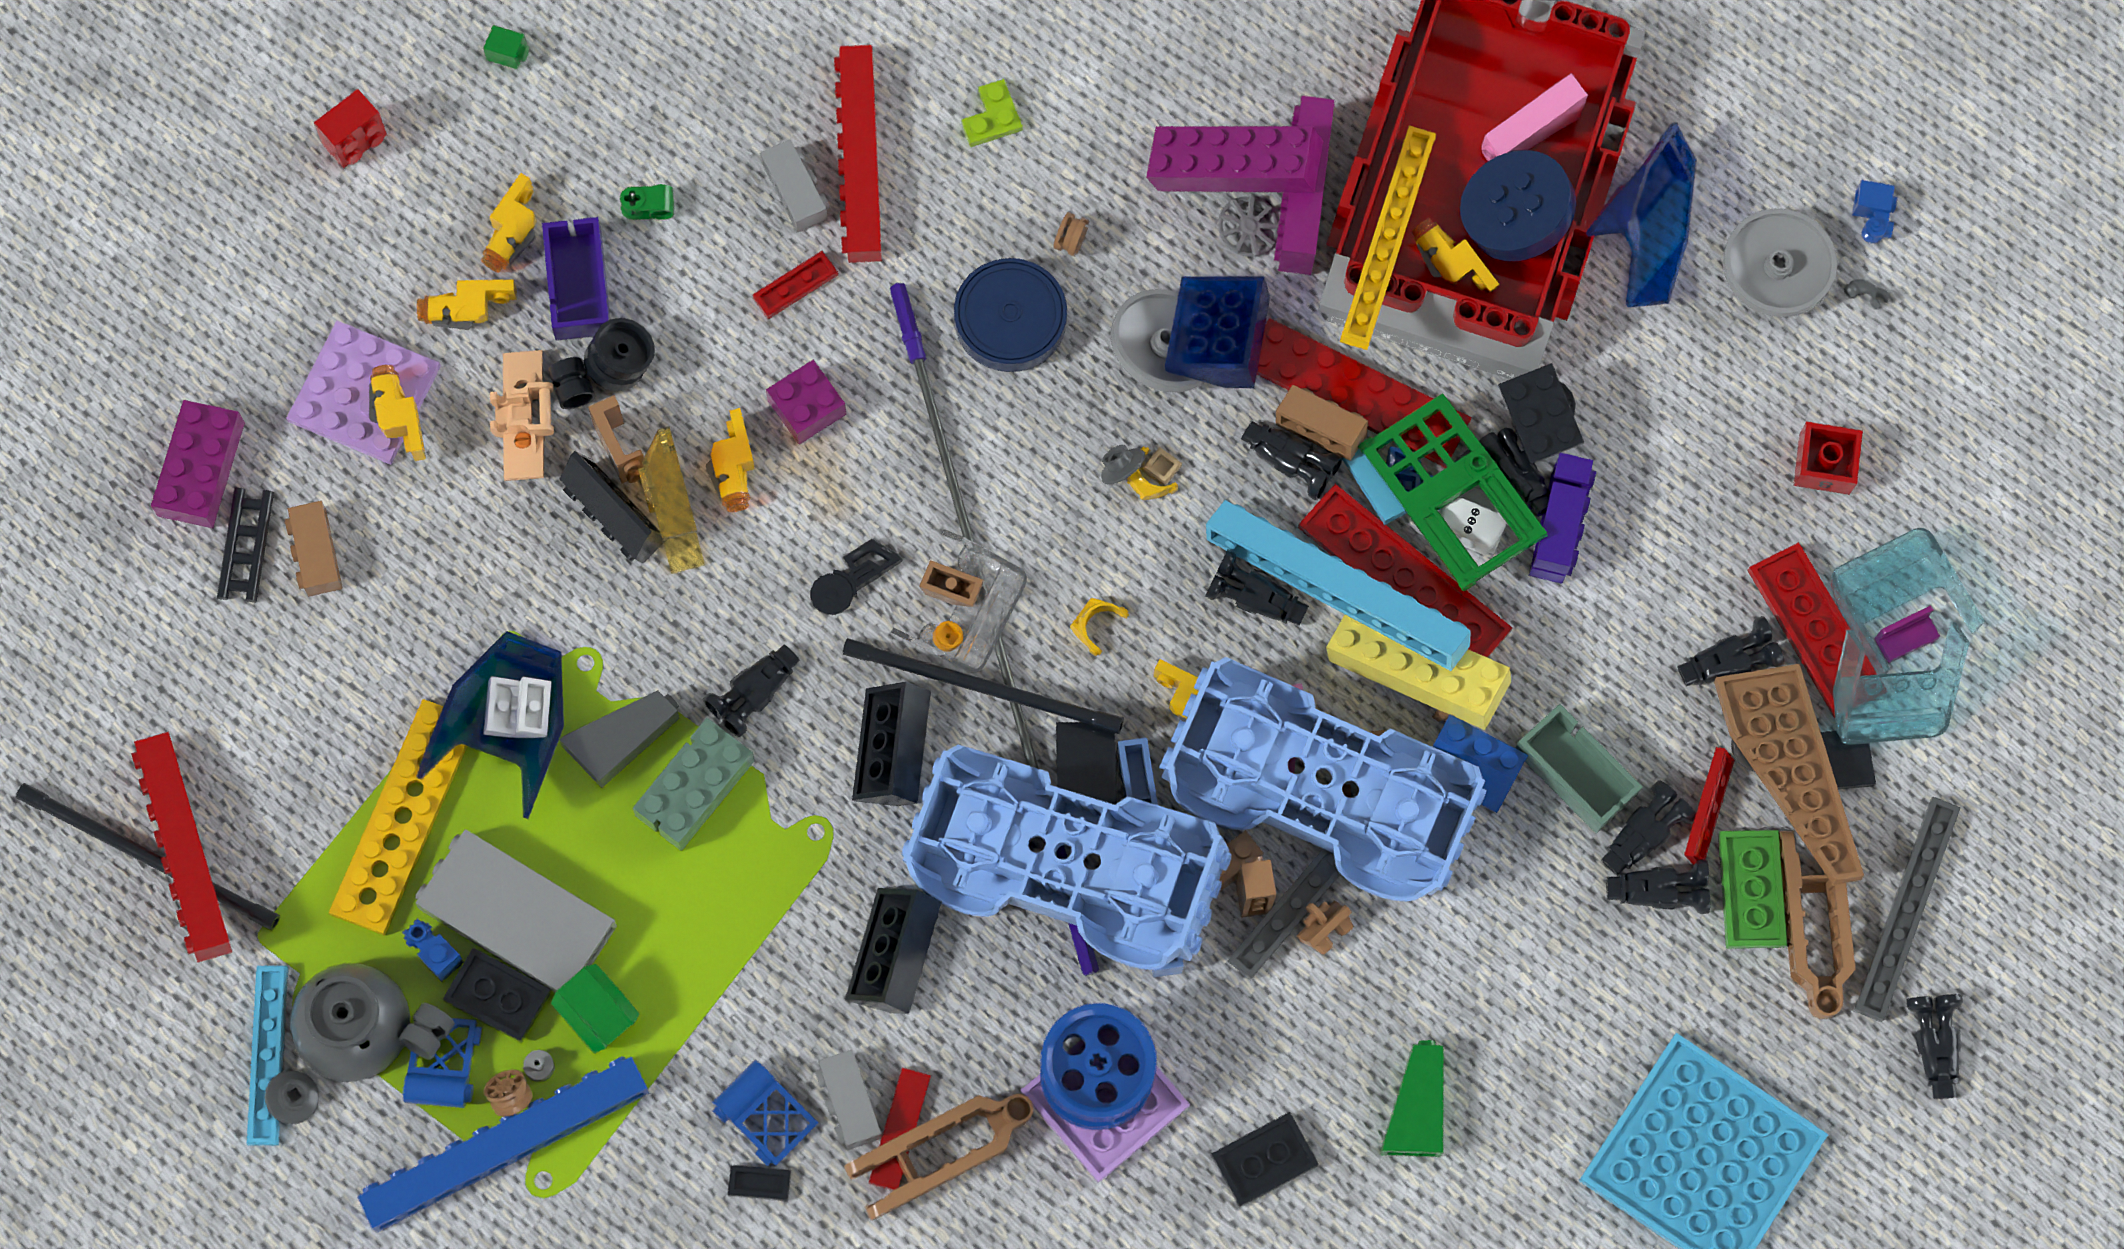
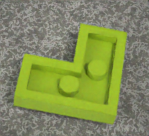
M1005 79L979 86L978 92L985 112L961 119V125L970 148L1023 131L1022 123Z

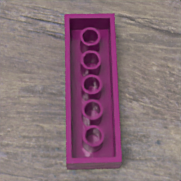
M1302 95L1300 105H1294L1291 126H1313L1323 139V147L1315 192L1282 193L1281 212L1277 230L1278 236L1274 253V261L1279 262L1278 271L1303 275L1312 274L1317 248L1334 99Z
M1156 126L1146 178L1157 191L1314 193L1323 139L1313 126Z

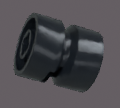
M566 358L549 367L548 372L553 386L557 388L555 392L562 409L578 408L594 400L596 396L590 380L586 379L587 371L582 358Z

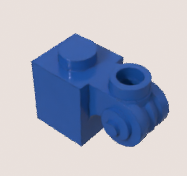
M1861 180L1855 192L1852 216L1869 218L1861 234L1866 242L1874 244L1880 242L1883 238H1891L1894 222L1889 221L1890 213L1895 212L1897 197L1893 196L1895 186Z
M417 918L414 924L409 926V929H405L402 932L405 936V943L409 947L413 946L415 949L418 948L420 950L417 955L421 961L443 982L464 961L440 934L436 937L433 935V932L430 930L432 926L428 922L425 923Z

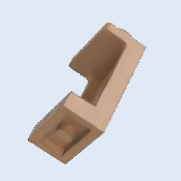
M615 395L589 406L588 409L593 426L621 483L623 484L627 481L628 483H634L642 479L648 471L641 449L625 455L612 429L624 424L620 406Z

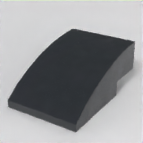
M1056 722L1057 787L1116 805L1115 733L1095 728L1083 722Z

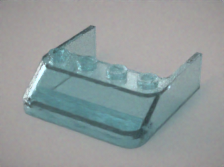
M1915 528L1840 565L1830 577V585L1836 605L1880 679L1884 678L1889 672L1890 667L1866 629L1865 623L1935 588H1942L1947 592L1971 634L1977 632L1985 622L1934 535L1925 528Z
M1950 622L1941 661L1936 669L1860 676L1866 650L1853 630H1847L1833 689L1836 730L1844 743L1851 745L1934 738L1942 735L1947 730L1970 644L1956 622Z

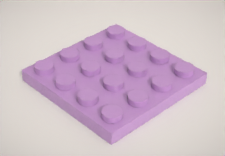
M336 321L286 419L289 423L391 465L403 442V436L387 438L378 427V424L370 421L369 384L371 379L384 374L398 375L405 397L413 396L419 410L441 367L440 363Z
M1102 1029L1097 1035L1100 1043L1105 1046H1113L1119 1041L1118 1033L1111 1029ZM1080 1040L1066 1053L1072 1056L1080 1055L1085 1050L1084 1041ZM1122 1057L1117 1063L1119 1071L1127 1076L1134 1075L1139 1070L1137 1061L1132 1057ZM1095 1058L1093 1065L1090 1066H1096L1098 1071L1103 1069V1064L1106 1063H1101L1098 1058ZM1157 1065L1151 1093L1143 1108L1128 1122L1107 1130L1082 1129L1058 1116L1050 1107L1043 1094L1040 1074L1021 1089V1093L1032 1101L1036 1111L1097 1183H1100L1190 1107L1187 1100ZM1071 1071L1062 1078V1084L1069 1091H1077L1082 1088L1084 1078L1081 1073ZM1110 1083L1100 1084L1095 1091L1097 1099L1105 1104L1112 1103L1117 1098V1091Z

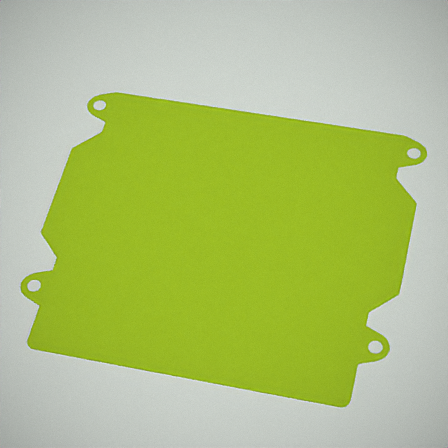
M515 631L504 632L444 704L446 708L476 718L478 723L386 935H381L336 918L328 912L391 770L274 911L280 915V920L275 929L271 931L262 926L258 932L259 942L299 973L292 996V1007L296 996L304 984L315 974L328 967L343 963H360L377 968L391 977L401 988L408 1003L411 1024H414L413 1016L423 1002L440 1009L450 1018L477 1021V1027H482L480 1046L474 1045L469 1074V1084H472L474 1087L472 1102H467L465 1108L416 1104L463 1141L472 1138V1133L484 1126L492 1128L501 1123L500 1119L504 1116L495 1114L484 1094V1088L492 1077L506 1070L522 1072L526 1079V1084L529 1085L533 1094L531 1102L539 1098H543L545 1101L555 1096L554 1092L558 1088L567 1084L574 1086L582 1082L581 1078L584 1075L598 1070L600 1073L610 1068L609 1063L623 1056L627 1059L632 1056L649 1089L825 864L833 841V827L828 819L822 816L813 815L805 817L786 829L774 822L770 815L765 776L751 765L689 843L680 851L660 835L659 829L655 832L638 819L634 814L633 807L687 742L692 745L690 737L699 726L678 712L679 720L601 788L562 747L560 739L564 735L643 697L610 701L596 691L603 670V659L596 649L585 646L576 648L554 660ZM583 655H589L594 660V666L589 671H582L577 666L578 659ZM491 676L520 681L522 677L551 681L546 737L514 738L484 734L488 681ZM436 730L431 735V741L437 744L445 741L447 733L444 730ZM431 756L422 758L419 767L423 770L433 768L435 758ZM413 783L408 788V794L412 797L419 796L423 792L424 786L421 783ZM407 809L400 810L396 815V821L407 823L412 817V812ZM819 824L824 828L823 838L815 841L808 837L807 830L811 825ZM465 829L615 920L617 927L593 964H597L640 1014L635 1023L611 1042L606 1049L596 1053L588 1049L551 1005L555 995L553 991L522 1043L443 1001L446 992L463 964L441 982L417 955L420 950L418 948L415 949L413 946L409 947L405 943V936L402 932L405 929H409V926L413 925L417 918L425 923L428 922L432 926L430 930L433 932V935L436 937L440 934L456 950L464 962L472 948H475L518 971L422 912L415 904L418 890L423 884L426 883L428 885L434 876L432 871L440 859L445 860L451 851L449 850V845L457 834L461 835ZM397 836L388 837L384 843L385 849H397L400 845V838ZM385 863L376 864L372 871L375 877L385 876L388 872V865ZM374 890L364 891L361 895V902L363 904L373 903L377 897ZM457 1027L449 1036L458 1045L468 1038L469 1028ZM444 1038L439 1041L441 1046L436 1054L441 1058L454 1047ZM367 1040L359 1045L360 1049H366L370 1046V1042ZM405 1046L396 1060L384 1071L377 1074L402 1094L411 1050ZM464 1047V1048L462 1049V1052H463L464 1054H465V1051H466V1047ZM536 1050L547 1052L552 1057L555 1065L552 1076L543 1082L531 1080L523 1068L526 1056ZM456 1053L444 1062L449 1070L463 1071L464 1059L459 1053ZM419 1056L416 1067L428 1068L437 1060L434 1057L429 1060ZM640 1099L532 1153L525 1174V1184L529 1192L539 1198H548L575 1184ZM539 1172H548L552 1176V1184L547 1189H539L535 1185L534 1180Z

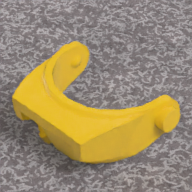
M1148 447L1141 448L1145 452V456L1150 452ZM1139 469L1127 478V483L1131 485L1137 494L1141 495V500L1160 498L1169 493L1172 495L1178 490L1176 482L1168 486H1157L1149 483L1143 478Z
M1090 598L1070 625V628L1078 639L1090 649L1089 652L1097 656L1102 653V650L1087 635L1086 625L1089 619L1095 614L1104 611L1114 612L1124 619L1129 614L1128 610L1122 606L1118 607L1112 603Z

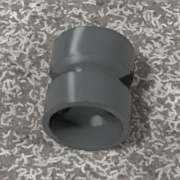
M423 1002L413 1016L414 1024L406 1026L399 1037V1041L415 1054L431 1060L441 1046L439 1039L446 1038L455 1023L440 1009Z

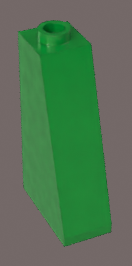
M1420 1040L1418 1044H1414L1411 1048L1380 1149V1155L1442 1156L1444 1139V1045H1436V1041Z

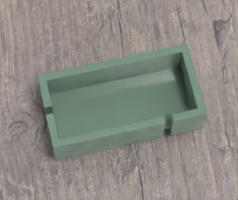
M1559 704L1518 741L1515 749L1528 755L1525 762L1597 834L1615 817L1617 812L1619 813L1639 794L1643 786L1583 726L1573 737L1571 733L1577 726L1578 721Z
M708 718L703 721L690 737L692 745L687 742L633 807L634 814L638 819L655 832L659 829L660 835L680 851L684 849L755 761L753 752Z

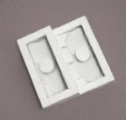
M491 676L488 681L484 734L514 738L546 737L551 681L522 677L520 681Z

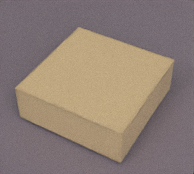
M1159 447L1143 466L1142 471L1162 486H1166L1182 467V463Z

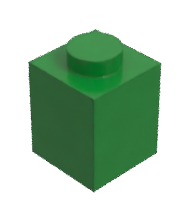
M492 25L483 50L486 60L518 70L520 62H525L527 59L529 46H527L524 34Z

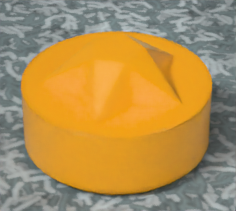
M952 621L940 623L933 632L934 644L942 651L950 652L955 650L963 641L961 627Z

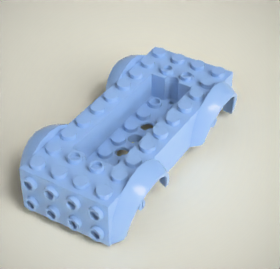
M1224 657L1217 662L1212 661L1209 668H1202L1194 686V689L1199 691L1197 695L1191 693L1182 713L1187 719L1185 722L1179 721L1172 736L1171 742L1176 743L1174 749L1168 747L1159 768L1164 770L1161 778L1169 781L1172 795L1182 808L1198 818L1216 823V826L1227 829L1246 830L1264 822L1334 853L1336 867L1346 880L1356 887L1381 898L1407 902L1419 899L1426 894L1432 896L1438 890L1442 891L1444 887H1447L1453 873L1449 869L1450 864L1458 860L1464 847L1460 840L1466 833L1470 832L1475 817L1471 815L1472 811H1475L1477 806L1481 805L1487 791L1482 788L1485 780L1482 779L1478 766L1393 729H1389L1380 736H1377L1315 709L1312 694L1230 658ZM1298 757L1304 762L1305 768L1302 773L1293 774L1288 770L1287 764L1291 758ZM1320 769L1328 770L1332 776L1331 783L1327 785L1318 783L1316 772ZM1347 781H1353L1359 787V793L1354 798H1348L1342 792V786Z
M957 745L947 751L943 750L941 758L938 757L935 760L932 770L934 776L931 785H927L923 792L922 801L924 803L921 812L915 814L912 822V829L914 830L911 839L906 840L902 849L903 861L906 863L912 879L925 894L941 901V904L948 908L973 916H993L1006 905L1011 904L1077 925L1079 933L1092 948L1114 961L1139 969H1161L1176 957L1191 962L1193 954H1198L1202 943V937H1199L1202 927L1209 924L1212 909H1209L1213 898L1216 899L1222 885V882L1219 881L1222 870L1226 871L1231 861V853H1229V848L1224 839L1219 835L1216 823L1128 796L1116 805L1051 786L1049 772L961 745ZM1036 836H1040L1045 840V848L1038 853H1034L1029 849L1030 840ZM1062 845H1069L1072 848V853L1067 859H1059L1056 856L1058 848ZM1089 854H1097L1101 858V864L1095 870H1089L1084 866V860Z

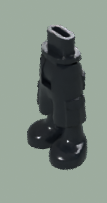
M1252 421L1241 437V440L1251 445V450H1255L1259 456L1274 465L1276 470L1292 479L1297 477V475L1303 478L1308 484V496L1315 501L1321 497L1327 486L1328 479H1332L1343 461V457L1337 453L1323 454L1314 451L1313 444L1299 436H1291L1281 429L1269 428L1267 424L1261 426ZM1309 461L1319 467L1320 470L1311 468L1303 463Z
M1506 427L1501 429L1497 435L1491 432L1482 437L1479 442L1496 462L1501 472L1530 510L1533 509L1537 516L1546 514L1551 492L1547 488L1545 479L1538 471L1535 463L1530 465L1525 451L1520 450L1517 444L1518 437L1513 429Z
M1227 549L1216 572L1218 575L1214 576L1205 597L1210 600H1215L1218 597H1227L1236 600V607L1249 613H1258L1274 620H1282L1285 624L1287 621H1290L1300 626L1309 605L1298 601L1299 597L1296 595L1293 598V594L1289 590L1273 582V579L1256 569L1251 571L1250 574L1242 570L1236 564V553ZM1222 577L1237 581L1243 584L1244 588L1241 590L1237 587H1234L1231 584L1227 583L1225 579Z
M1761 616L1753 621L1752 631L1747 636L1740 639L1739 636L1731 635L1722 640L1720 639L1715 645L1697 653L1693 657H1689L1688 662L1678 665L1677 668L1686 687L1695 683L1701 686L1704 682H1714L1716 677L1751 672L1752 666L1767 664L1771 667H1779L1784 664V657L1776 641L1772 642V632L1767 619ZM1764 646L1761 650L1749 655L1744 652L1751 648Z
M783 644L776 652L772 650L769 655L761 658L749 669L746 668L730 681L731 690L722 696L708 693L703 698V702L712 715L720 720L734 703L740 698H744L745 702L722 720L723 725L731 733L741 737L747 731L745 722L752 711L761 712L771 702L774 693L786 681L788 675L793 673L792 668L800 659L791 649Z
M1658 780L1652 786L1654 797L1648 807L1639 806L1632 813L1612 845L1607 847L1609 852L1601 859L1602 863L1616 876L1625 868L1630 869L1632 865L1642 860L1652 850L1660 848L1670 839V828L1681 821L1686 824L1694 823L1696 812L1683 798H1680L1660 821L1655 819L1658 813L1671 804L1678 796L1676 791L1663 781Z
M1697 860L1693 869L1684 873H1676L1672 866L1628 872L1625 873V876L1624 873H1620L1619 877H1606L1607 900H1620V904L1626 902L1637 906H1652L1655 909L1674 910L1677 904H1683L1693 907L1700 914H1709V889L1680 892L1675 888V886L1706 888L1709 881L1708 861Z
M1949 994L1934 998L1939 1030L1933 1028V1001L1931 996L1906 999L1907 1008L1915 1013L1921 1030L1915 1032L1917 1049L1922 1057L1926 1078L1931 1080L1927 1082V1085L1929 1087L1932 1086L1933 1099L1957 1098L1956 1084H1959V1080L1955 1078L1959 1077L1961 1038L1960 1029L1952 1027V1016L1954 1010L1963 1004L1962 994Z

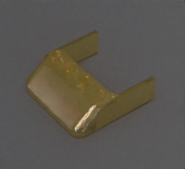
M669 426L657 430L642 461L643 468H639L638 471L649 513H656L662 539L666 540L663 544L671 574L705 566L671 430Z

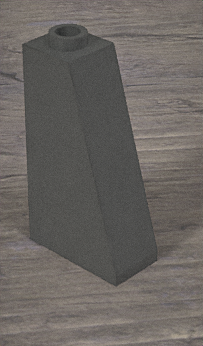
M657 690L564 735L560 742L567 753L603 788L680 719L677 710L679 705L669 694L663 696Z

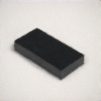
M731 1165L727 1195L731 1197L788 1201L791 1170Z

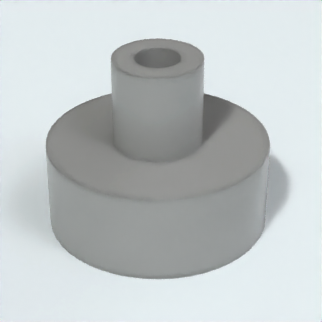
M536 1050L526 1056L523 1068L531 1080L543 1082L552 1076L555 1065L552 1057L547 1052Z

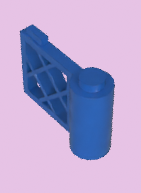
M451 1018L455 1025L449 1034L457 1027L469 1028L468 1038L457 1045L448 1034L446 1039L454 1048L441 1058L435 1053L433 1057L437 1061L428 1068L416 1067L419 1055L411 1051L408 1073L406 1074L403 1088L404 1103L465 1108L467 1102H472L474 1087L472 1084H469V1074L474 1045L480 1046L482 1027H477L476 1020ZM464 1047H466L465 1054L462 1052ZM456 1053H459L464 1059L463 1071L449 1070L444 1062Z
M754 1060L712 1102L715 1106L712 1112L724 1124L728 1120L733 1123L758 1148L755 1155L766 1166L771 1162L777 1166L818 1124L757 1060ZM775 1090L785 1098V1111H767V1098ZM764 1102L763 1111H755ZM788 1102L797 1111H788ZM788 1114H801L810 1124L802 1132H788ZM750 1115H763V1132H750L742 1123ZM767 1115H785V1132H767ZM755 1136H763V1144ZM767 1136H785V1149L777 1157L767 1149ZM788 1136H797L788 1145Z

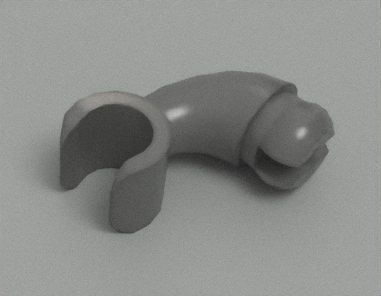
M1862 279L1850 281V284H1847L1844 288V293L1848 298L1852 299L1857 295L1869 294L1871 296L1870 304L1874 309H1879L1880 302L1876 297L1882 298L1885 303L1889 299V293L1885 289H1878L1874 284Z

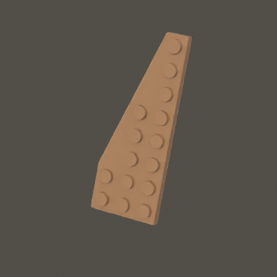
M1800 664L1716 677L1714 684L1729 735L1832 884L1862 880L1864 877L1862 866Z

